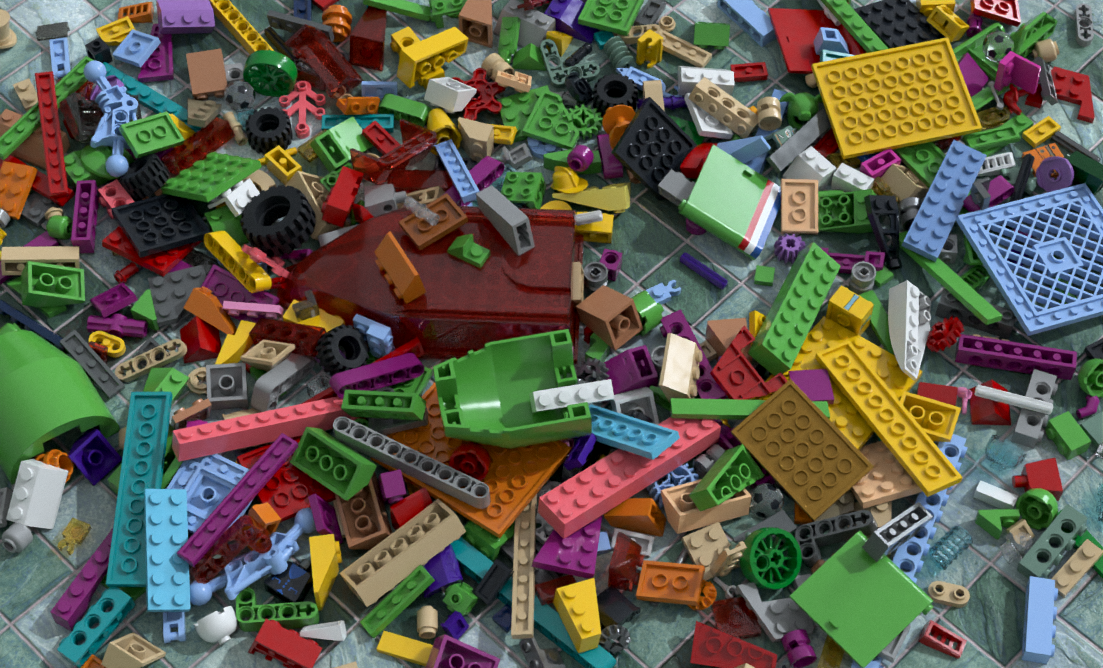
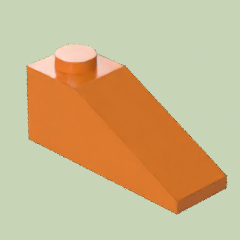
M203 286L193 288L184 309L222 332L235 335L237 331L236 326L223 309L218 298L211 294L212 291Z

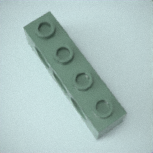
M1067 504L1021 559L1017 571L1028 579L1030 576L1047 579L1052 572L1050 570L1052 566H1058L1064 557L1062 554L1066 550L1070 551L1076 543L1074 541L1078 535L1081 537L1086 532L1088 518ZM1061 529H1069L1071 533H1065ZM1050 543H1056L1059 547L1053 548L1050 546ZM1037 558H1044L1047 562L1041 563Z

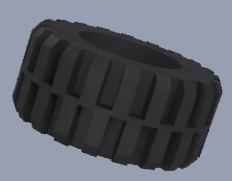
M278 185L276 188L273 186L269 190L259 192L260 194L254 196L251 202L245 206L246 210H243L240 221L242 231L252 247L258 248L269 257H274V255L279 257L285 253L290 254L296 248L298 250L302 247L303 243L309 240V235H312L313 227L316 224L315 212L305 195L299 189L288 185L287 187ZM282 217H285V218H284L283 220H281L280 222H278V223L272 225L276 220H278V219H280V218H282Z

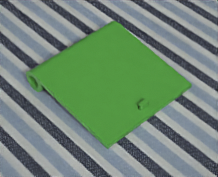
M858 531L789 597L861 668H865L918 615L924 614L926 616L934 608L931 605L934 601L887 556L878 562L870 557L862 548L868 538L861 531Z

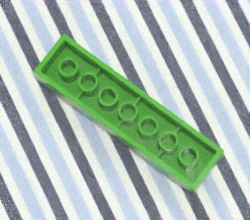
M814 242L802 249L797 255L755 341L748 351L751 357L774 376L780 372L783 374L791 369L841 267Z

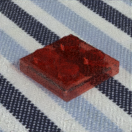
M743 597L714 601L711 605L717 630L739 639L761 636L762 632L757 621L758 618L746 606V601Z

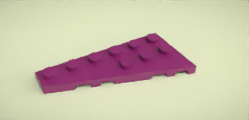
M602 515L565 539L553 530L533 560L531 567L588 579L593 578Z

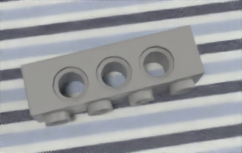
M1034 369L1025 397L1053 404L1054 400L1050 399L1051 395L1055 396L1058 384H1055L1057 376ZM1021 408L1011 442L1034 449L1036 442L1041 443L1044 431H1041V427L1046 426L1049 416L1045 415V413Z

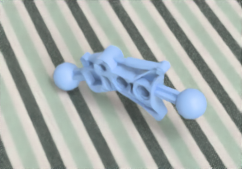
M96 60L90 61L84 67V76L89 82L96 83L101 89L95 102L104 113L91 139L90 146L93 148L101 145L113 147L112 155L108 157L105 163L106 171L111 176L121 177L129 169L128 160L123 156L124 148L130 149L119 131V127L122 124L128 123L129 120H137L138 101L126 94V87H119L118 85L112 87L105 78L107 71L103 63Z
M303 508L298 511L294 518L295 525L286 534L273 532L270 535L271 537H268L258 550L255 549L234 558L217 560L214 565L218 573L222 575L208 582L201 579L191 582L190 602L197 606L205 605L211 600L213 592L225 586V593L228 599L234 600L240 591L269 573L277 575L284 572L288 567L286 561L300 549L296 540L303 533H312L316 530L311 508Z

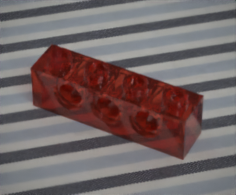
M216 117L205 128H201L186 139L182 145L175 147L164 155L162 160L168 171L178 176L182 170L189 169L195 162L204 160L207 154L216 151L235 137V134L228 121Z
M260 318L249 334L254 346L263 339L295 344L292 354L316 357L318 354L315 351L316 346H318L317 341L321 338L320 336L326 333V330L323 327Z

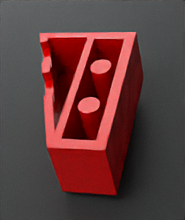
M345 166L342 167L335 186L331 187L321 208V212L324 213L323 221L340 227L344 226L352 209V204L355 202L364 173Z
M266 619L248 653L254 655L255 651L266 655L265 659L268 661H272L273 658L283 662V666L286 668H313L322 648L314 640H306L300 637L298 632L281 627L279 622Z

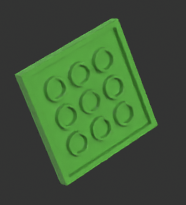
M211 152L203 160L195 162L189 169L182 170L175 178L168 179L161 187V190L164 194L209 202L262 166L259 160Z

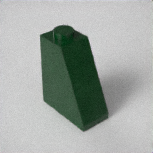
M1078 151L1063 157L1068 159L1073 167L1074 185L1086 183L1093 195H1096L1103 188V164Z

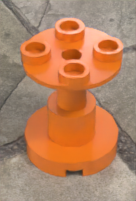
M616 105L606 109L602 119V126L605 132L609 134V144L612 150L636 114L631 106Z

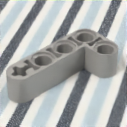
M295 352L262 375L254 385L251 407L259 412L276 409L278 397L311 373L315 365L314 360L300 352Z

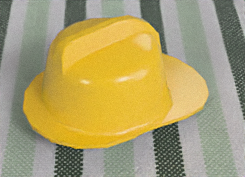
M556 166L554 168L555 172L552 174L553 183L551 189L566 194H574L588 187V181L579 177L576 171L570 167Z

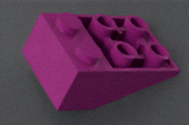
M646 345L628 349L604 362L606 364L605 367L609 369L606 373L609 375V378L605 380L611 379L614 395L643 387L658 386V374Z

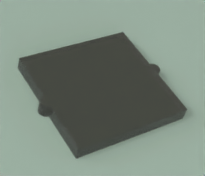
M68 22L37 26L35 34L37 41L68 37L70 29Z

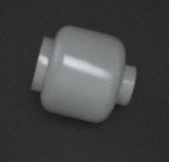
M13 523L2 534L3 547L11 553L22 552L33 540L31 528L21 523Z

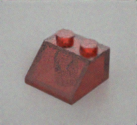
M618 532L609 566L608 587L614 586L617 589L632 592L633 586L638 585L640 573H637L638 567H642L645 555H641L642 547L621 532Z

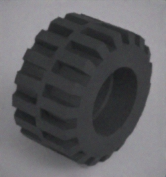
M614 73L610 74V76L604 75L603 79L599 78L598 83L596 82L594 85L593 108H597V113H601V118L605 115L607 108L616 105L631 106L635 111L638 96L637 85L626 75H614Z
M263 107L259 111L255 110L253 115L250 114L248 120H246L245 128L248 143L257 153L260 154L262 152L265 155L278 145L286 150L288 148L287 145L291 144V139H293L291 122L285 111H279V108L276 107L274 109L271 107L264 109Z
M150 154L132 162L129 165L128 171L119 177V182L133 200H138L160 189L169 178L170 172L156 154Z
M351 325L337 326L324 333L317 341L318 346H316L315 351L318 354L316 358L320 360V367L323 366V370L326 373L330 372V376L365 366L367 364L366 360H369L367 353L370 352V349L366 345L368 341L364 340V334L359 333V329H352ZM338 344H341L346 350L347 359L340 354Z

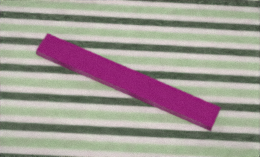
M281 433L177 552V556L194 567L299 447L298 443Z

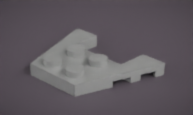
M811 574L798 575L792 582L795 590L800 585H802L811 576ZM755 583L741 584L736 587L737 593L743 596L746 606L755 613L758 623L772 643L780 642L785 634L798 629L806 630L808 636L813 634V620L791 598L762 602Z

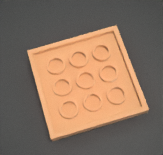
M882 441L865 445L859 450L874 466L865 477L850 489L863 509L923 492Z

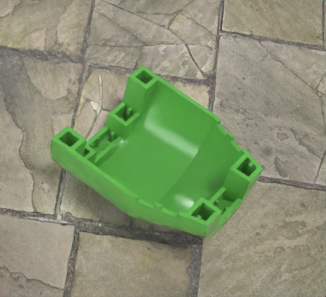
M569 329L489 342L484 344V348L478 351H468L467 355L462 358L456 359L454 357L433 366L445 437L513 449L591 435L592 420L588 402L532 413L529 393L578 384Z
M17 330L0 335V466L11 485L16 483L21 461L28 460L44 452V442L68 430L78 427L80 432L83 433L95 427L105 439L120 431L118 423L77 361L32 331Z

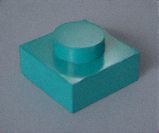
M605 30L594 33V39L600 50L604 49L605 43L614 37L612 32Z

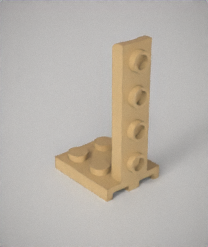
M719 522L686 535L681 539L693 565H703L705 567L703 578L705 581L718 576L724 577L730 574L731 570L739 568L737 564L739 562L738 559L743 556V552L747 548L745 543L741 541L734 549L729 550L730 543Z

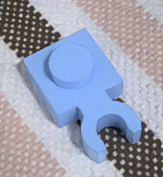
M671 280L667 286L660 283L646 291L656 303L662 305L671 301V295H679L681 288L673 289L672 287L676 286V280Z

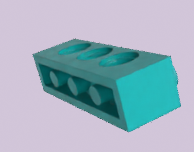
M110 586L105 589L97 603L88 609L86 616L75 624L73 631L68 637L62 639L57 651L71 664L81 668L136 606L135 602L116 586ZM113 607L110 612H105L107 608ZM95 623H99L96 628L91 629ZM85 639L83 644L77 645L80 640Z

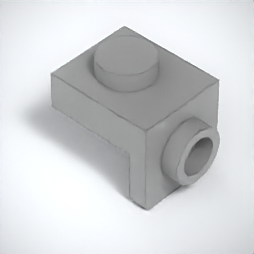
M525 143L510 151L506 147L502 148L504 155H502L503 160L507 165L510 164L513 169L533 159Z

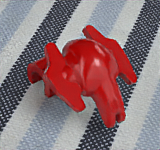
M1011 84L1009 86L1010 90L1003 96V102L1007 106L1009 114L1014 112L1017 115H1021L1022 111L1016 104L1019 97L1025 95L1035 97L1038 91L1034 94L1024 89L1017 91V87Z

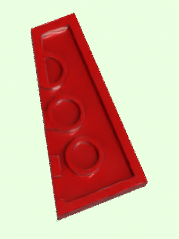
M696 621L690 663L720 668H734L747 663L755 668H776L777 654Z

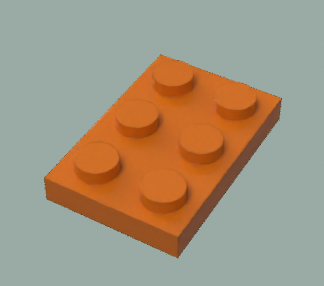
M3 161L0 169V208L10 218L19 220L38 170L33 166Z
M643 560L636 598L643 601L698 606L705 567L703 565Z

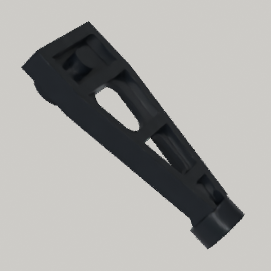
M865 196L867 216L880 251L885 253L884 261L886 262L887 269L901 268L902 263L899 258V211L896 196ZM879 215L889 217V230L881 227ZM884 235L891 236V248H888Z

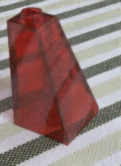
M368 6L350 34L349 64L383 72L387 10Z

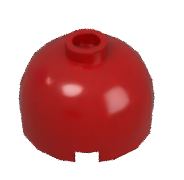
M465 442L457 446L449 461V467L479 481L484 480L491 465L488 451L482 445L475 442Z

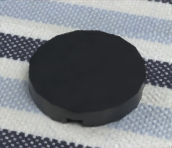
M572 72L565 77L566 87L577 102L587 105L593 101V90L585 78H580L578 76L580 74Z

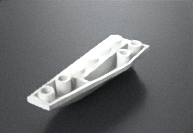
M906 280L889 289L888 324L891 345L901 370L911 379L916 380L930 331L931 300L919 291L916 286Z

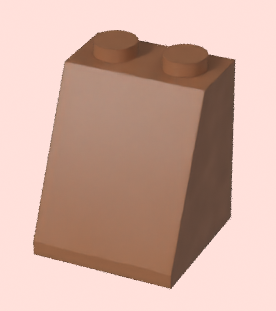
M467 0L459 13V30L469 38L468 41L489 48L493 47L492 0Z
M221 49L186 54L194 99L206 100L208 97L213 96L215 98H222L224 93L229 94L224 57Z
M605 285L576 306L581 322L615 351L643 329L634 300Z
M746 318L707 321L705 340L717 352V358H715L717 362L743 326L747 328ZM748 345L741 352L752 364V357L748 354L751 345Z

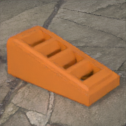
M144 2L119 8L118 20L128 16L132 23H153V3Z

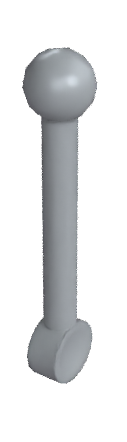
M989 81L988 87L991 88L996 100V109L1002 110L1004 105L1000 103L994 88L995 83Z

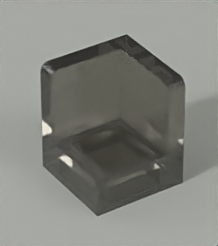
M312 289L304 292L306 300L292 305L298 322L320 315Z

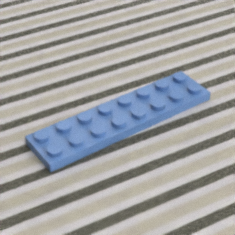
M953 140L901 246L936 262L964 204L963 201L968 196L987 155Z

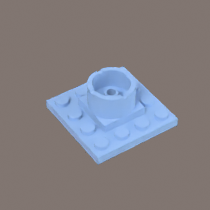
M218 454L183 461L166 489L187 490L189 532L193 534L250 469ZM251 502L214 543L221 548L225 547Z

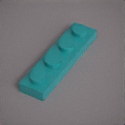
M394 114L322 115V133L352 116L362 130L376 120L388 133H394Z

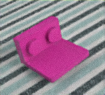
M1010 51L998 64L994 88L1001 91L1005 86L1007 87L1012 83L1034 94L1037 89L1041 66Z

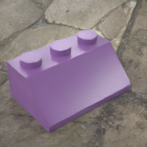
M156 0L159 34L211 33L215 27L214 12L209 0Z

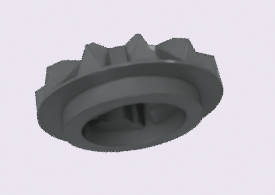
M610 625L601 631L598 645L612 656L614 653L621 654L623 649H628V644L631 642L630 633L624 626ZM610 639H618L619 643L614 642L611 644Z

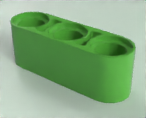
M389 93L384 95L378 107L379 114H394V120L417 127L425 125L428 120V114L431 111V108L424 103Z

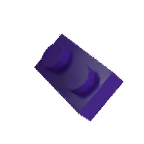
M593 433L578 438L563 464L567 470L576 467L580 468L586 463V458L593 450V445L597 440Z

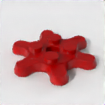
M483 68L476 69L473 72L472 79L468 81H463L458 77L452 78L477 89L475 94L480 95L477 100L472 98L465 106V119L476 121L477 114L481 111L488 110L493 114H498L502 109V104L496 101L494 96L504 92L506 87L498 85V82H487L485 80L486 70Z

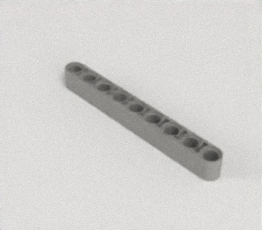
M338 417L334 420L335 438L343 444L397 470L401 469V472L473 507L484 509L489 506L490 492L488 485L347 417Z

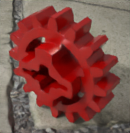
M953 316L949 319L944 318L943 322L938 321V323L931 327L932 330L929 331L926 346L931 352L935 351L936 353L940 349L944 351L945 347L950 348L951 345L957 342L956 339L962 336L960 333L964 331V325L957 317L953 318Z

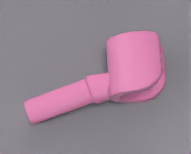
M959 387L957 396L962 398L961 414L966 415L967 402L972 397V392L965 387Z

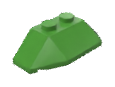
M1043 11L1031 18L1027 23H1023L1016 32L1010 34L1007 48H1012L1014 53L1026 58L1035 49L1034 47L1037 42L1048 39L1054 33L1058 21Z

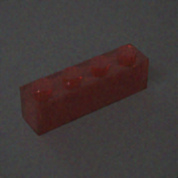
M418 169L388 170L387 184H393L395 192L406 191L407 194L440 186L446 192L454 185L447 171Z

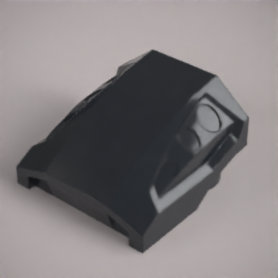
M610 586L597 596L601 630L610 625L622 626L625 622L631 621L641 611L640 607L635 606L614 586Z

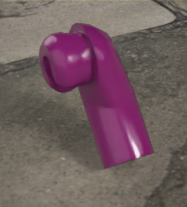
M1087 395L1086 407L1076 410L1079 419L1097 412L1100 402L1097 396Z

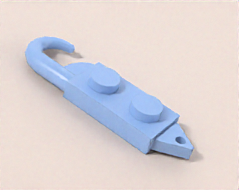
M631 66L630 68L616 69L618 74L626 75L629 79H632L634 84L637 85V89L643 91V81L661 80ZM662 82L663 98L673 96L665 92L666 85ZM674 86V89L678 92V86Z

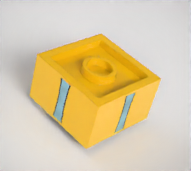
M841 285L828 302L826 318L861 336L870 324L874 304Z

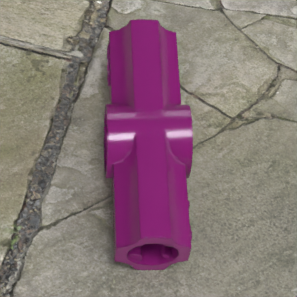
M113 314L111 317L105 318L91 315L87 320V330L91 333L103 331L121 339L124 336L144 338L148 332V323L144 320L128 319L122 314Z

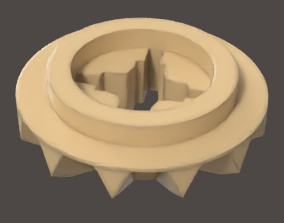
M200 367L188 375L189 380L187 382L191 392L197 393L199 396L204 393L207 395V384L199 383V380L204 381L206 379V367Z

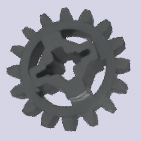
M587 358V363L581 361V367L576 366V376L578 379L587 381V383L602 381L609 378V375L606 374L609 369L600 360Z

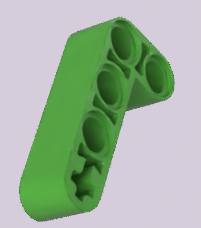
M249 587L240 591L236 597V618L239 628L244 632L259 631L266 620L263 618L268 615L272 616L268 620L279 622L281 627L285 629H297L308 625H315L320 620L318 607L313 602L257 605L255 593ZM246 598L251 599L248 602H243V600ZM287 614H292V615H293V616L290 617V618H285V616H286ZM245 617H251L248 621H243Z

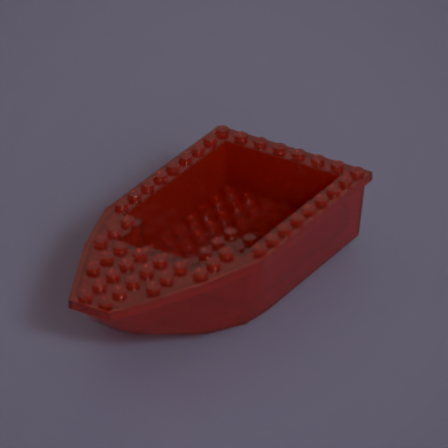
M424 206L402 207L362 222L313 251L301 262L284 268L290 274L285 278L284 282H279V284H286L284 289H278L277 297L280 300L277 305L288 309L293 300L304 301L311 307L321 308L330 315L340 316L344 320L345 326L351 325L352 329H354L353 318L356 314L390 327L395 349L417 337L425 353L418 358L452 359L455 357L459 359L466 356L470 350L475 352L484 348V344L489 342L569 329L573 347L574 365H578L580 317L573 301V262L583 263L584 235H579L576 210L518 208L529 218L535 247L521 255H517L479 207L458 206L467 216L468 222L424 249L419 250L399 226V221ZM390 231L418 272L426 290V293L407 304L402 298L398 299L393 291L395 286L393 284L389 285L384 277L386 272L384 269L380 271L375 263L377 257L374 252L385 235ZM473 234L474 243L490 250V256L481 268L447 253V250L457 237Z

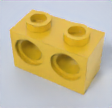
M945 5L936 6L926 19L946 38L948 37L951 42L960 40L970 27Z

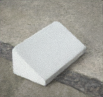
M980 480L973 498L1000 509H1013L1018 495Z
M615 527L610 547L650 557L655 536Z

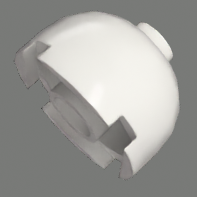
M232 606L223 608L224 612L222 613L215 611L194 624L197 633L204 641L210 643L219 642L221 645L231 640L230 635L237 628V618Z

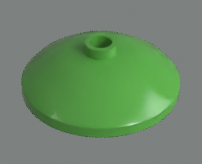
M89 144L82 149L80 161L88 171L103 178L119 179V177L111 176L105 167L106 160L112 155L113 147L101 145L93 148ZM124 149L123 156L128 160V164L130 165L135 160L131 156V154Z

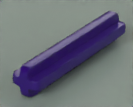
M686 252L681 255L680 262L722 290L727 286L728 281Z

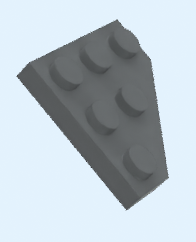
M204 265L170 272L164 277L158 275L148 278L159 327L178 323L182 318V313L186 310L184 306L193 288H200L206 278Z

